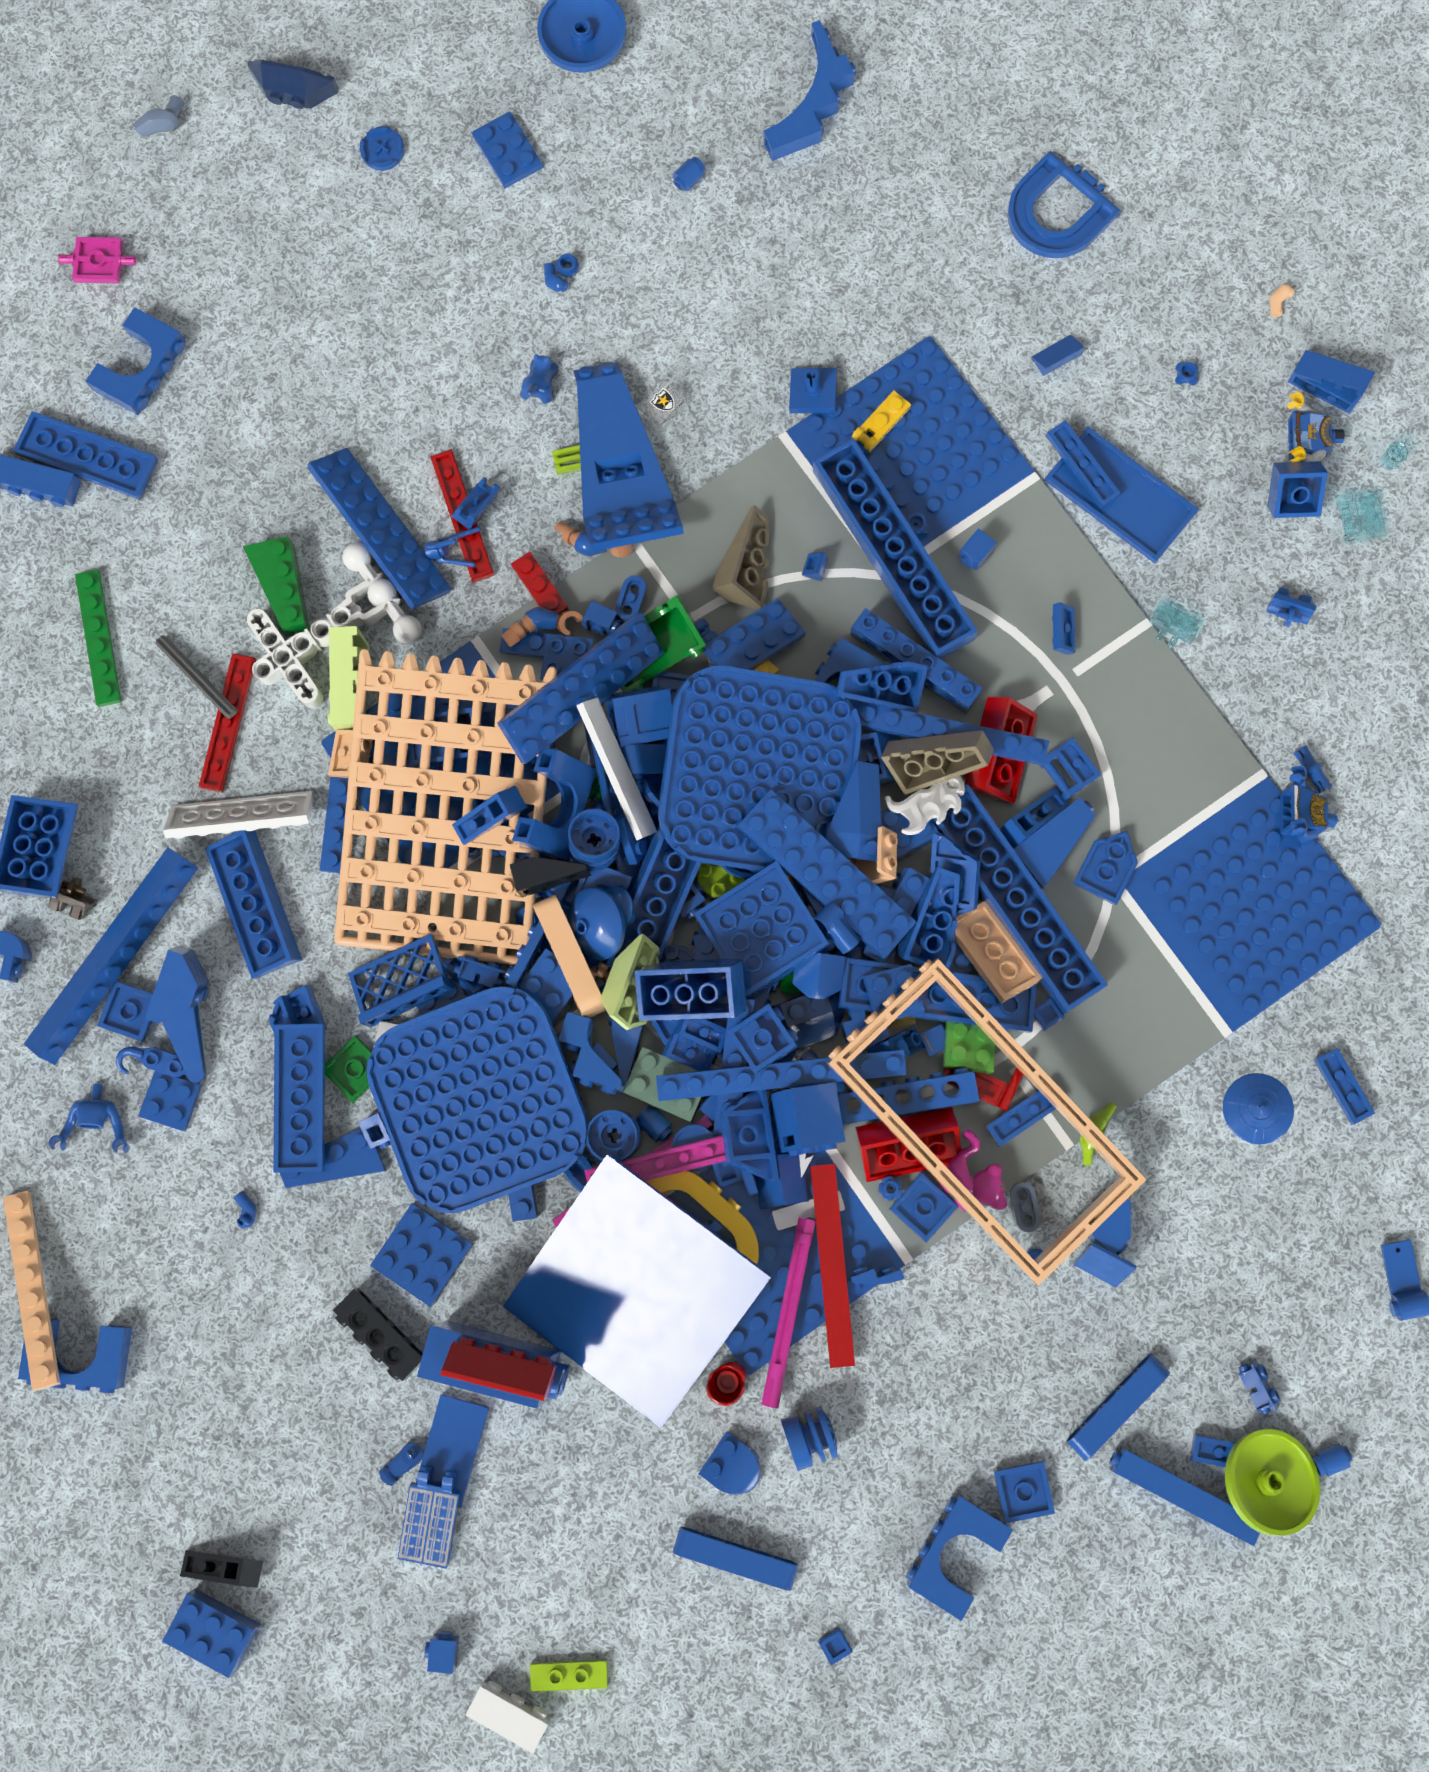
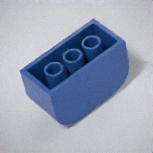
M741 959L661 962L647 965L635 971L639 1021L735 1018L747 1010L743 963Z

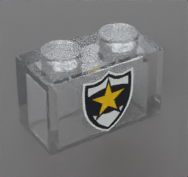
M668 377L665 382L661 381L655 387L654 393L649 398L646 397L641 401L638 409L640 419L660 435L690 404V394L672 378Z

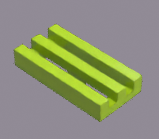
M580 445L552 451L557 475L581 470V462L560 467V464L580 461V454H576L580 453Z

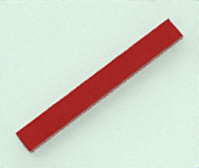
M835 1164L810 1166L830 1368L855 1366Z

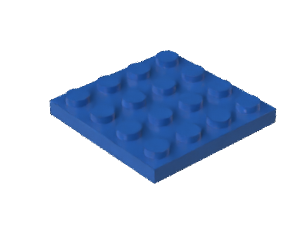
M777 861L694 913L721 959L742 960L745 997L750 996L830 945Z

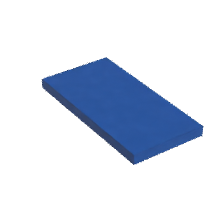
M1087 427L1079 438L1120 491V496L1100 509L1062 458L1045 477L1044 481L1153 563H1156L1199 509L1090 427Z

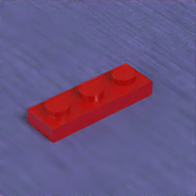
M530 551L511 563V567L538 606L555 611L558 615L563 611L569 610Z

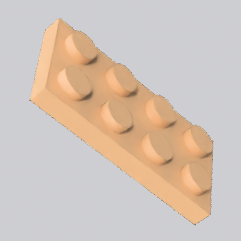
M986 901L977 905V909L956 917L955 941L1001 1004L1040 982L1042 979L1041 975Z

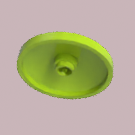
M1262 1429L1250 1432L1241 1437L1232 1447L1225 1466V1484L1230 1502L1239 1517L1252 1529L1269 1536L1291 1535L1305 1528L1314 1517L1320 1500L1319 1475L1315 1463L1305 1447L1291 1435L1275 1429Z

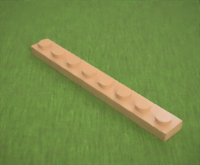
M24 1191L5 1196L3 1201L32 1390L37 1391L60 1384L32 1199L30 1192Z

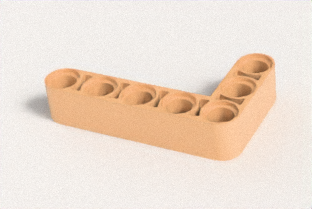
M556 895L532 904L570 987L580 1016L592 1018L605 1012V1007L600 1000L601 993Z

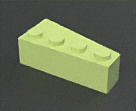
M357 626L329 627L330 711L328 712V723L335 731L353 730L359 655L362 649L369 651V643ZM365 697V709H364V714H366V697Z

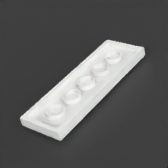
M312 791L172 805L163 831L165 838L174 837L179 839L192 835L206 836L211 833L222 832L227 834L240 830L253 831L259 828L275 829L288 825L301 826L309 823L314 796Z

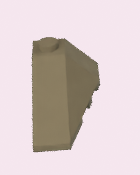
M755 505L751 506L719 565L712 590L728 602L761 609L768 591V581L765 580V568L769 567V560L766 559V546L769 545L770 518Z

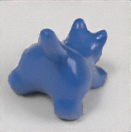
M534 355V360L530 364L529 375L524 378L521 385L520 396L522 399L527 400L532 396L539 398L544 404L553 400L551 380L558 372V365L556 363L551 364L548 356Z

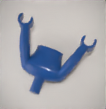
M93 1084L91 1098L74 1101L60 1134L54 1135L49 1139V1146L52 1150L55 1149V1144L60 1141V1149H66V1139L76 1122L80 1128L102 1129L109 1116L115 1135L112 1149L117 1153L118 1147L124 1144L123 1152H129L130 1146L124 1140L123 1124L115 1104L101 1099L102 1084Z

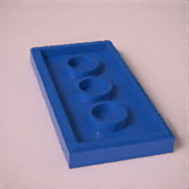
M441 1394L419 1470H421L422 1465L432 1467L429 1484L441 1487L443 1475H446L447 1470L457 1472L454 1490L461 1491L458 1508H461L489 1407Z

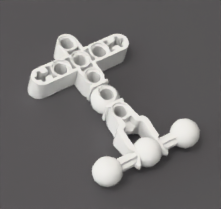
M354 542L347 545L343 551L342 560L349 570L359 572L365 581L348 590L345 594L346 599L335 607L330 615L326 614L327 618L315 620L311 624L309 631L306 628L304 629L305 632L297 633L286 641L273 620L263 610L254 609L247 616L248 625L267 651L266 655L254 663L252 667L253 674L265 685H272L284 677L298 699L310 709L320 707L324 696L303 664L312 659L318 650L321 652V647H329V631L325 636L320 637L322 630L329 629V627L372 626L388 614L394 622V637L400 643L413 644L419 640L422 634L420 621L416 617L405 615L399 606L402 600L396 598L397 590L391 581L383 579V573L377 574L371 566L372 556L364 544ZM368 595L369 601L376 607L362 614L361 607L356 605V603ZM348 616L346 622L339 623L341 617ZM260 620L266 627L264 630L259 626L258 622ZM273 637H277L276 642L272 645H269V640ZM309 642V646L306 649L300 650L303 643ZM285 655H290L287 662L281 663V659ZM270 668L269 674L262 676L263 670ZM302 673L299 681H293L296 674ZM307 688L311 691V694L313 696L310 699L308 694L304 691Z

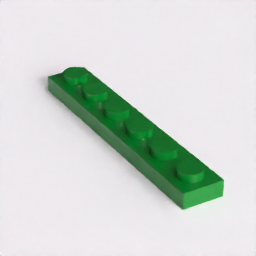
M96 569L75 574L96 705L103 707L121 703L100 571Z

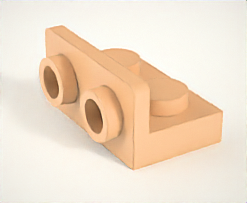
M336 730L328 776L349 778L353 730ZM362 738L360 762H369L373 739Z

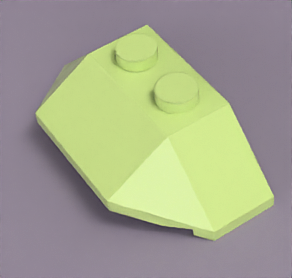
M640 934L615 959L600 998L609 1016L626 1030L647 1023V1021H639L635 971L647 965L659 963L657 956L660 955L659 947L644 934Z

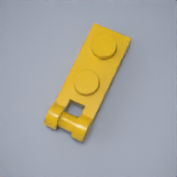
M893 390L870 417L854 431L851 438H854L856 442L860 441L864 448L871 452L909 411L911 404ZM869 431L874 436L870 438L866 433Z

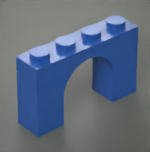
M134 307L122 326L131 337L151 347L149 364L138 374L124 376L97 363L85 382L92 391L139 415L141 410L147 407L152 393L159 389L161 379L165 373L172 369L176 356L183 352L186 340L180 331Z
M841 638L838 644L834 642L827 653L830 657L826 663H820L815 672L817 675L815 681L828 684L832 680L840 678L841 671L886 663Z
M545 748L538 755L534 771L556 783L561 794L560 810L557 817L548 825L536 819L519 817L512 841L550 858L569 861L568 828L572 819L585 809L597 769L557 749Z
M50 1319L56 1353L60 1320ZM100 1326L96 1356L91 1365L82 1372H72L66 1369L60 1363L56 1354L60 1384L51 1387L66 1388V1384L75 1385V1390L90 1391L91 1387L100 1388L99 1392L115 1393L116 1389L124 1388L132 1327ZM24 1340L18 1379L27 1380L26 1384L31 1385Z
M957 1493L955 1498L951 1496L946 1503L944 1510L947 1513L943 1520L938 1519L931 1531L934 1534L929 1543L924 1542L918 1553L921 1556L917 1565L912 1564L905 1578L908 1579L906 1582L908 1588L962 1621L974 1597L972 1593L960 1587L942 1573L939 1560L943 1546L955 1536L971 1535L1001 1552L1013 1529Z

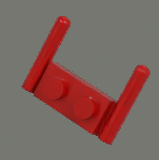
M1016 1067L1009 1084H1006L986 1073L974 1072L979 1099L1003 1111H1007L1024 1074ZM944 1068V1076L954 1075V1070L956 1069ZM950 1081L947 1083L959 1090V1085L956 1082Z

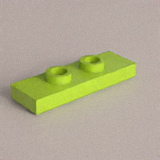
M607 1659L530 1663L531 1692L607 1688Z

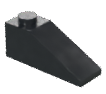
M525 856L518 858L515 863L509 864L516 892L522 898L592 876L591 871L586 865Z
M185 1550L180 1576L258 1588L263 1561Z

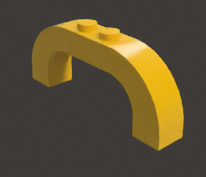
M689 1171L646 1181L662 1194L672 1190H680L691 1195L733 1234L737 1250L754 1263H758V1241L751 1224L739 1212L741 1206L732 1198L726 1201L720 1195L723 1190L713 1181L707 1184L699 1176Z

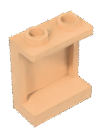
M884 826L878 827L877 861L847 859L874 884L895 879L897 833Z

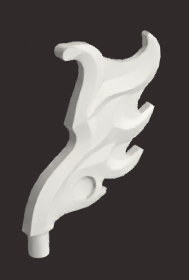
M960 776L934 784L929 789H920L901 802H893L890 796H886L885 803L892 812L901 813L909 820V827L902 829V833L914 835L921 832L930 819L937 818V825L942 823L949 808H954V814L961 810V799L958 795H964V782Z

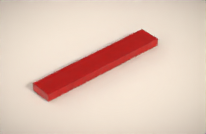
M452 449L430 456L450 517L467 497ZM451 517L456 534L469 530ZM477 522L471 529L478 527ZM480 531L458 538L465 561L476 564L475 567L467 566L472 582L495 576Z
M232 653L222 695L237 709V714L233 718L228 719L219 709L217 711L198 786L200 789L220 793L224 791L253 676L252 667L257 660L255 657Z

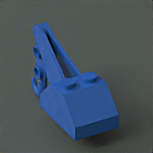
M180 945L167 951L144 1018L158 1024L163 1023L176 1054L156 1047L137 1048L128 1046L121 1049L116 1056L115 1063L120 1072L124 1074L129 1073L124 1068L122 1061L124 1057L130 1055L138 1059L146 1068L171 1077L186 1075L193 1083L200 1082L206 1077L207 1071L198 1004L207 999L210 988L207 987L209 980L194 950Z

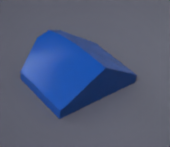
M814 954L794 967L792 984L808 998L825 999L842 990L845 956Z

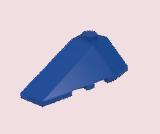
M903 661L841 671L836 695L918 713L928 666Z
M855 761L844 786V794L840 802H837L834 810L836 812L831 823L827 824L824 838L846 858L877 861L878 827H881L879 765Z
M936 866L911 915L916 923L900 940L895 952L902 959L919 965H923L929 959L931 961L939 959L949 970L956 952L955 929H957L956 911L959 902V874Z

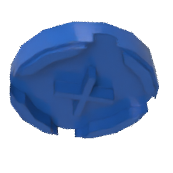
M376 127L370 129L364 139L362 137L359 151L368 167L386 171L394 168L401 162L405 147L401 136L391 128Z

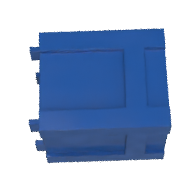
M661 685L614 693L605 700L608 717L613 716L619 746L623 747L667 739L672 711L671 695H674V692H670L669 688L663 689Z

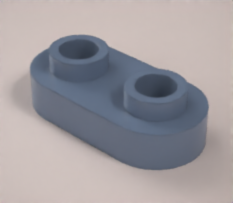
M1024 1182L1017 1183L1010 1190L1015 1224L1023 1232H1033L1038 1229L1041 1223L1036 1193L1030 1184ZM1020 1190L1026 1192L1027 1196L1024 1200L1018 1197ZM1025 1215H1029L1032 1219L1028 1225L1023 1222Z

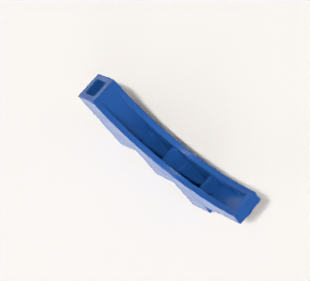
M820 20L813 22L811 25V37L816 49L818 65L809 92L789 116L778 124L764 130V145L772 161L820 143L822 141V132H824L821 120L838 112L840 98L837 91L853 85L854 75H856L853 62H849L846 54L839 56L837 48L835 46L832 47L830 43L831 39L828 29L823 28Z

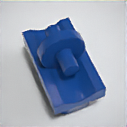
M1280 587L1277 593L1275 592L1266 612L1283 618V626L1289 627L1292 621L1307 625L1316 609V605L1312 604V597L1303 594L1298 599L1290 597L1291 592L1288 589Z

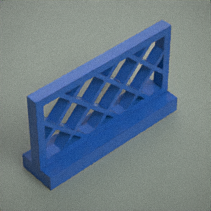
M432 934L348 973L360 1010L358 1015L359 1022L371 1028L378 1025L380 1021L385 1022L455 989L452 980L447 977L434 935ZM429 943L431 950L427 959L419 956L421 947ZM406 953L412 955L406 968L397 965L401 955ZM417 958L426 961L420 974L411 971ZM387 963L391 966L386 977L383 978L377 975L380 966ZM430 965H436L439 975L432 979L425 977ZM396 968L405 971L399 984L390 981ZM363 973L370 975L365 988L359 986L357 976ZM411 973L419 978L415 987L409 989L404 986ZM375 977L384 981L378 994L370 991ZM389 983L397 986L398 988L393 997H384ZM368 993L377 996L374 1005L367 1009L365 1000Z

